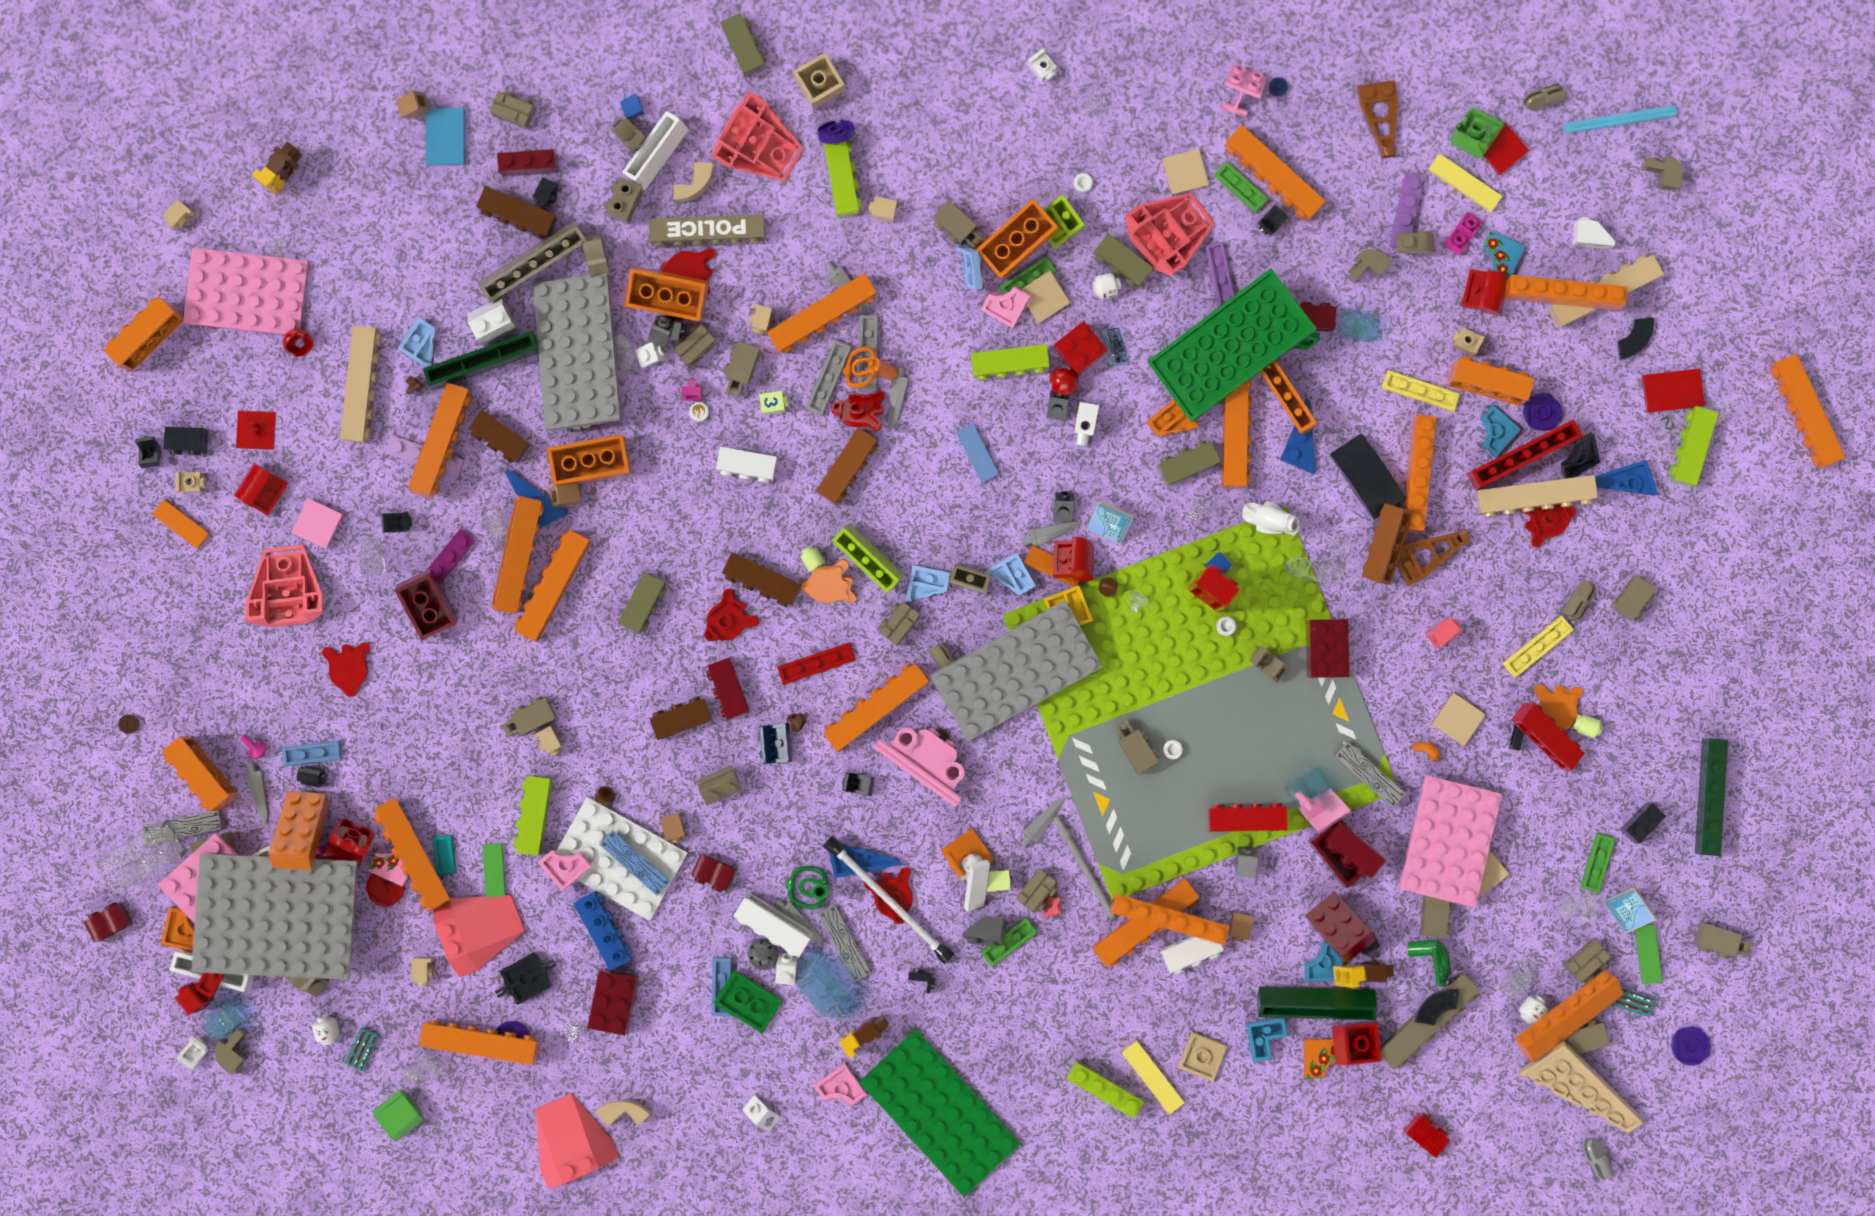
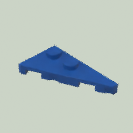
M1305 399L1304 403L1311 412V402ZM1294 425L1280 461L1315 474L1313 430L1302 435Z
M1647 460L1595 476L1596 488L1651 496L1658 495Z
M510 470L505 471L516 495L542 501L543 513L538 517L537 521L539 529L568 515V512L563 508L552 507V502L549 498Z
M841 844L850 859L854 860L859 868L861 867L865 872L901 865L899 859ZM830 853L834 878L856 874L845 861Z

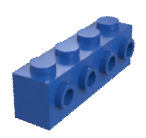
M593 891L573 904L609 971L631 960L633 951L629 944L625 945L623 942V932L619 926L615 927L613 923L615 918L612 912L605 909L603 905L605 903L604 897L601 893L597 894L596 891Z

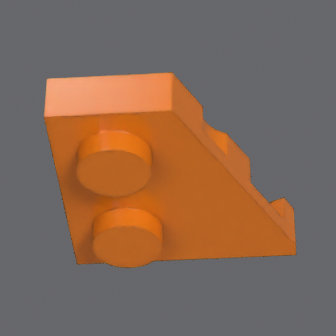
M1174 399L1146 421V424L1157 437L1193 430L1199 427L1196 421L1190 422Z

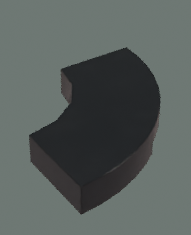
M1654 317L1633 320V328L1626 338L1617 341L1620 360L1634 356L1647 345L1653 333Z
M1444 989L1427 997L1419 1006L1414 1022L1435 1026L1437 1018L1443 1012L1457 1009L1459 990Z

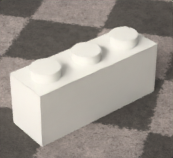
M720 447L716 470L722 476L731 477L732 474L739 475V479L750 480V477L758 478L757 482L769 484V481H774L778 458Z
M1193 936L1160 949L1168 972H1173L1174 974L1183 972L1185 970L1184 967L1188 965L1194 967L1202 964V960L1205 958L1214 959L1219 957L1220 952L1224 951L1221 944Z

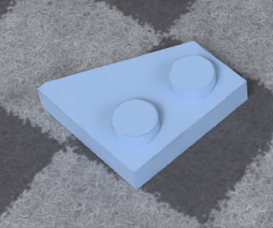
M964 245L956 247L957 253L962 252L965 259L961 266L965 274L967 286L974 290L982 289L983 275L980 271V254L978 251Z
M418 318L398 347V350L424 367L431 366L436 328Z
M1018 553L985 571L1018 595H1022L1037 586Z
M913 565L906 601L910 602L915 599L947 592L951 572Z

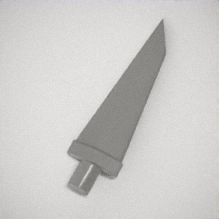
M831 262L825 266L830 272L827 279L838 289L851 281L842 266L836 269ZM865 302L858 305L862 312L867 313Z
M902 367L897 368V376L891 381L890 430L898 423L906 388L909 383V378L904 377L905 368Z
M1076 521L1064 522L1028 530L1029 536L1021 539L1022 545L1032 544L1038 547L1079 527L1082 523Z
M253 762L247 764L249 774H245L244 777L263 824L266 825L269 814L262 770L256 771L255 763Z
M1065 797L1054 801L1032 824L1024 829L1023 833L1026 837L1021 844L1025 848L1032 841L1036 844L1040 841V838L1064 804Z
M778 899L774 903L781 910V913L812 931L814 934L811 939L823 946L821 935L791 901L785 904L782 900Z

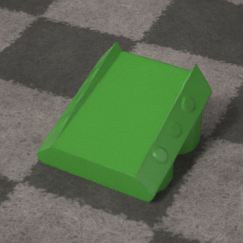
M1471 108L1465 114L1464 120L1458 122L1455 126L1454 134L1450 141L1453 146L1474 155L1478 159L1483 157L1503 128L1504 123L1475 108Z
M401 1089L372 1111L376 1120L395 1142L424 1120L422 1111L409 1094Z

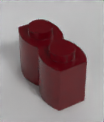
M700 854L691 876L695 877V882L705 885V882L712 885L713 890L722 893L723 890L728 891L737 869L704 854Z
M114 902L106 906V910L102 913L97 911L88 915V920L84 921V924L94 943L100 942L133 925L124 904Z

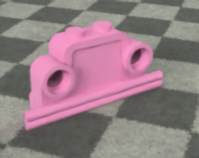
M903 728L897 733L896 738L890 745L882 739L878 741L874 749L956 807L962 797L956 794L953 789L963 779L964 768L961 764L955 762L957 751L954 749L956 747L954 743L948 739L944 742L939 738L941 734L933 728L930 730H920L917 734L910 728Z

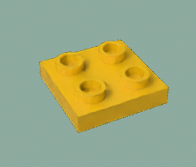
M1079 585L1043 599L1047 609L1065 600L1079 626L1093 621Z

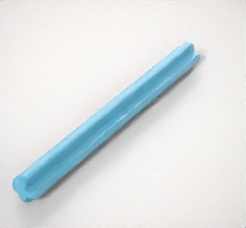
M1673 105L1567 122L1564 125V129L1569 134L1675 117L1677 115V107Z

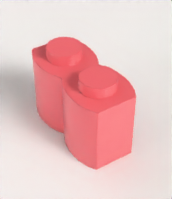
M1447 618L1439 622L1425 635L1436 648H1443L1461 633L1459 629L1461 626L1454 618Z

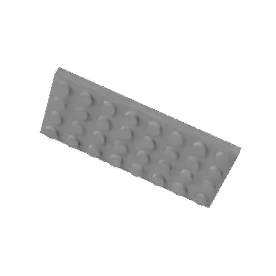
M604 273L592 278L591 275L534 283L533 291L545 430L548 432L621 421L609 275Z
M1063 600L930 674V677L967 741H970L1102 668V665L1067 602Z

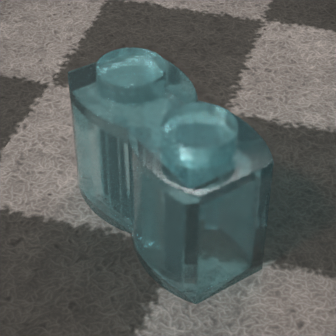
M1346 309V311L1341 312L1336 332L1337 336L1371 344L1376 341L1380 319H1377L1376 315L1370 313L1360 315L1357 314L1358 311L1353 309Z
M1312 766L1303 772L1304 776L1301 778L1294 777L1287 782L1288 786L1285 787V790L1297 808L1301 807L1299 800L1295 798V794L1298 791H1301L1305 797H1309L1312 800L1331 788L1319 767L1314 769Z
M229 999L225 1000L219 1005L220 1009L216 1013L211 1011L204 1017L205 1021L201 1025L214 1043L223 1039L249 1018L236 999L231 1001Z

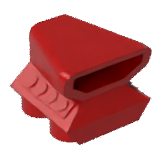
M338 819L321 858L324 860L358 861L359 868L375 834L367 827L356 826L349 819Z

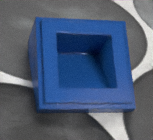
M637 93L620 101L624 116L627 119L644 114Z
M1218 552L1204 565L1205 567L1209 565L1211 567L1213 565L1217 566L1223 571L1222 575L1233 566L1221 552Z

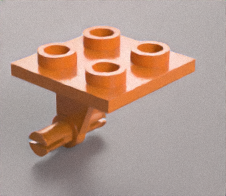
M972 828L941 849V852L950 864L949 868L953 869L959 878L966 874L959 864L969 854L979 855L982 860L987 859L989 863L994 860Z

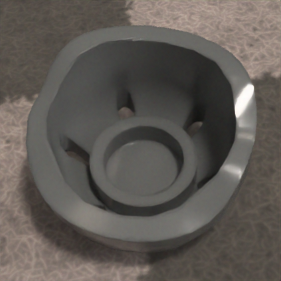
M765 938L754 941L749 946L747 952L751 965L759 970H769L774 967L779 955L777 947L769 939Z

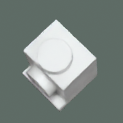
M1043 48L1028 59L1027 65L1041 82L1045 79L1049 81L1056 75L1057 66L1048 57ZM1046 63L1047 67L1042 68L1040 64Z

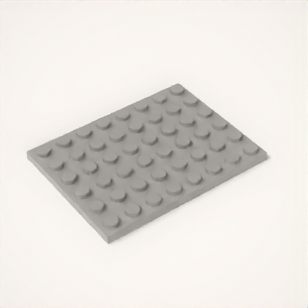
M200 854L191 972L349 980L351 974L358 861L315 859L312 870L272 868L270 858L263 856Z

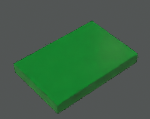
M733 970L713 1001V1004L763 1034L783 1000Z

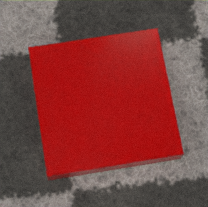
M1504 122L1503 128L1483 157L1500 176L1527 154L1529 149L1507 123Z

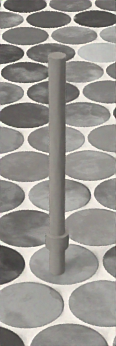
M1059 815L1054 817L1053 821L1060 831V837L1067 843L1109 919H1113L1117 915L1110 912L1111 905L1071 837L1072 833L1069 827L1066 828Z

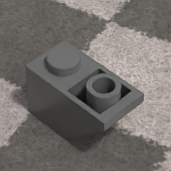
M658 315L651 326L647 341L666 348L673 330L674 321H672V318Z
M984 916L965 930L962 936L970 944L978 945L979 942H984L987 946L998 947V944L1004 945L1007 921L1004 918Z

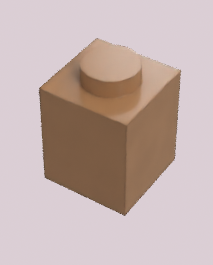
M412 91L396 100L401 118L415 119L431 111L426 93Z
M578 483L555 485L549 488L552 507L570 506L581 502L582 494L580 488H578Z
M681 813L660 818L666 841L671 840L672 843L682 841V836L686 835Z
M1232 912L1228 935L1232 936V940L1243 942L1244 939L1249 940L1253 916Z

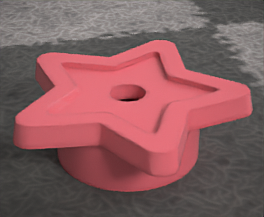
M1051 896L1047 897V904L1043 909L1046 919L1060 914L1061 898L1053 899Z

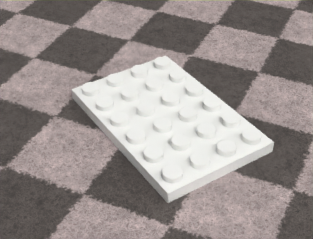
M586 797L556 851L565 856L575 855L581 851L593 867L577 879V881L649 921L652 919L688 854L683 849L589 797ZM612 830L670 880L669 884L658 896L599 845Z

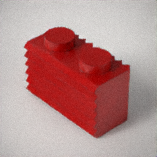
M194 982L188 985L185 984L178 989V995L174 998L179 1003V1006H182L184 1012H187L186 1015L202 1011L215 1000L195 990L194 988L197 983Z
M1417 1113L1403 1132L1437 1159L1451 1141L1447 1138L1448 1133L1440 1126L1436 1129L1431 1125L1434 1121L1425 1114L1420 1116Z

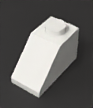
M1582 217L1574 223L1572 246L1611 249L1615 246L1613 238L1598 221H1592V218Z

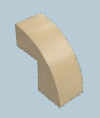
M694 162L693 185L674 184L675 203L691 201L708 188L714 175L715 167L713 163Z
M627 1099L610 1101L595 1111L607 1126L625 1111L637 1125H640L652 1113L641 1103Z

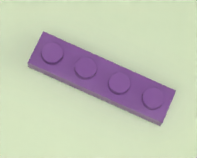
M1405 173L1389 247L1397 249V233H1412L1424 182L1423 176Z

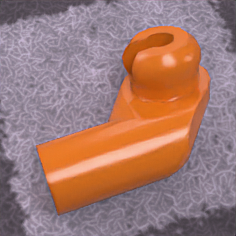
M1431 742L1413 743V752L1425 751L1431 761L1439 759L1440 750Z

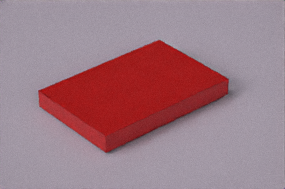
M1700 368L1642 375L1647 413L1705 406Z

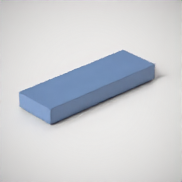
M974 424L957 431L956 433L981 483L998 476L999 473Z
M340 740L282 748L284 767L342 760Z
M730 957L712 958L711 1016H731V1014L713 1004V1001L732 973V958Z

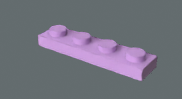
M391 435L385 453L417 464L423 446ZM454 456L450 460L448 459L445 465L447 467L446 474L458 478L464 460Z

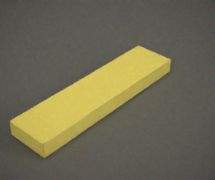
M1440 153L1428 169L1490 213L1502 197L1499 193Z
M1387 370L1381 388L1455 412L1461 394Z
M1561 615L1502 664L1516 678L1572 633L1574 629Z
M1137 1040L1121 1052L1169 1115L1184 1104V1101Z

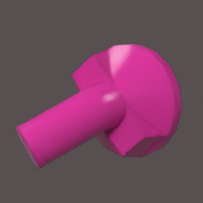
M246 734L240 738L249 748L247 753L252 759L261 758L265 754V743L259 740L255 743Z

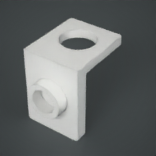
M755 1095L742 1110L756 1126L768 1132L781 1118L779 1114L769 1110ZM773 1117L772 1122L765 1125L766 1120Z

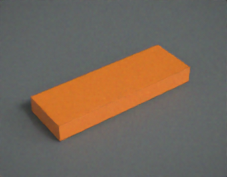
M164 499L152 513L154 517L197 549L201 547L210 535L209 532Z
M1031 546L1024 564L1053 577L1054 556L1035 546ZM1055 578L1072 587L1077 586L1079 582L1074 581L1073 578Z

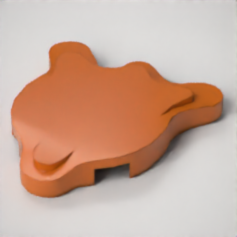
M844 558L840 559L833 566H823L815 569L810 577L801 585V591L804 594L811 596L821 603H833L839 600L853 603L857 597L856 593L851 590L853 578L843 575L849 566V562Z
M1537 684L1534 687V692L1539 699V705L1543 708L1542 711L1546 715L1551 716L1556 721L1555 724L1558 727L1567 730L1577 718V701L1582 696L1583 690L1579 687L1566 690L1561 685H1557L1554 688V692L1550 693L1544 685Z

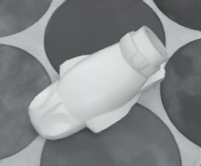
M1267 501L1264 505L1247 503L1242 510V518L1246 522L1256 525V529L1259 532L1266 534L1286 533L1294 536L1300 529L1299 517L1283 511L1281 507L1270 501Z

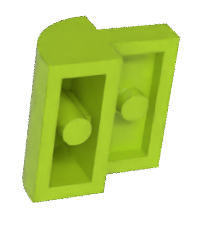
M1063 194L1044 209L1060 228L1049 239L1054 249L1076 236L1085 227Z

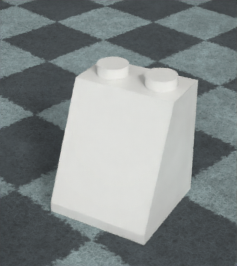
M502 296L468 313V324L476 339L484 347L519 330Z

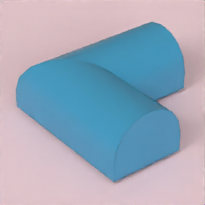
M1273 1018L1246 1023L1253 1063L1272 1059L1269 1040L1288 1036L1285 1018Z

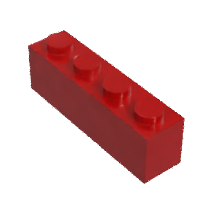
M1524 702L1511 721L1561 770L1572 771L1585 754L1580 749L1581 746L1576 741L1571 740L1567 736L1568 733L1555 724L1556 721L1551 716L1546 715L1539 704Z
M1271 803L1270 807H1263V804H1251L1250 808H1243V804H1231L1232 808H1224V804H1216L1208 809V832L1288 830L1287 807H1282V803Z

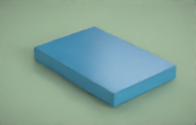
M430 108L431 111L426 113V165H465V109Z

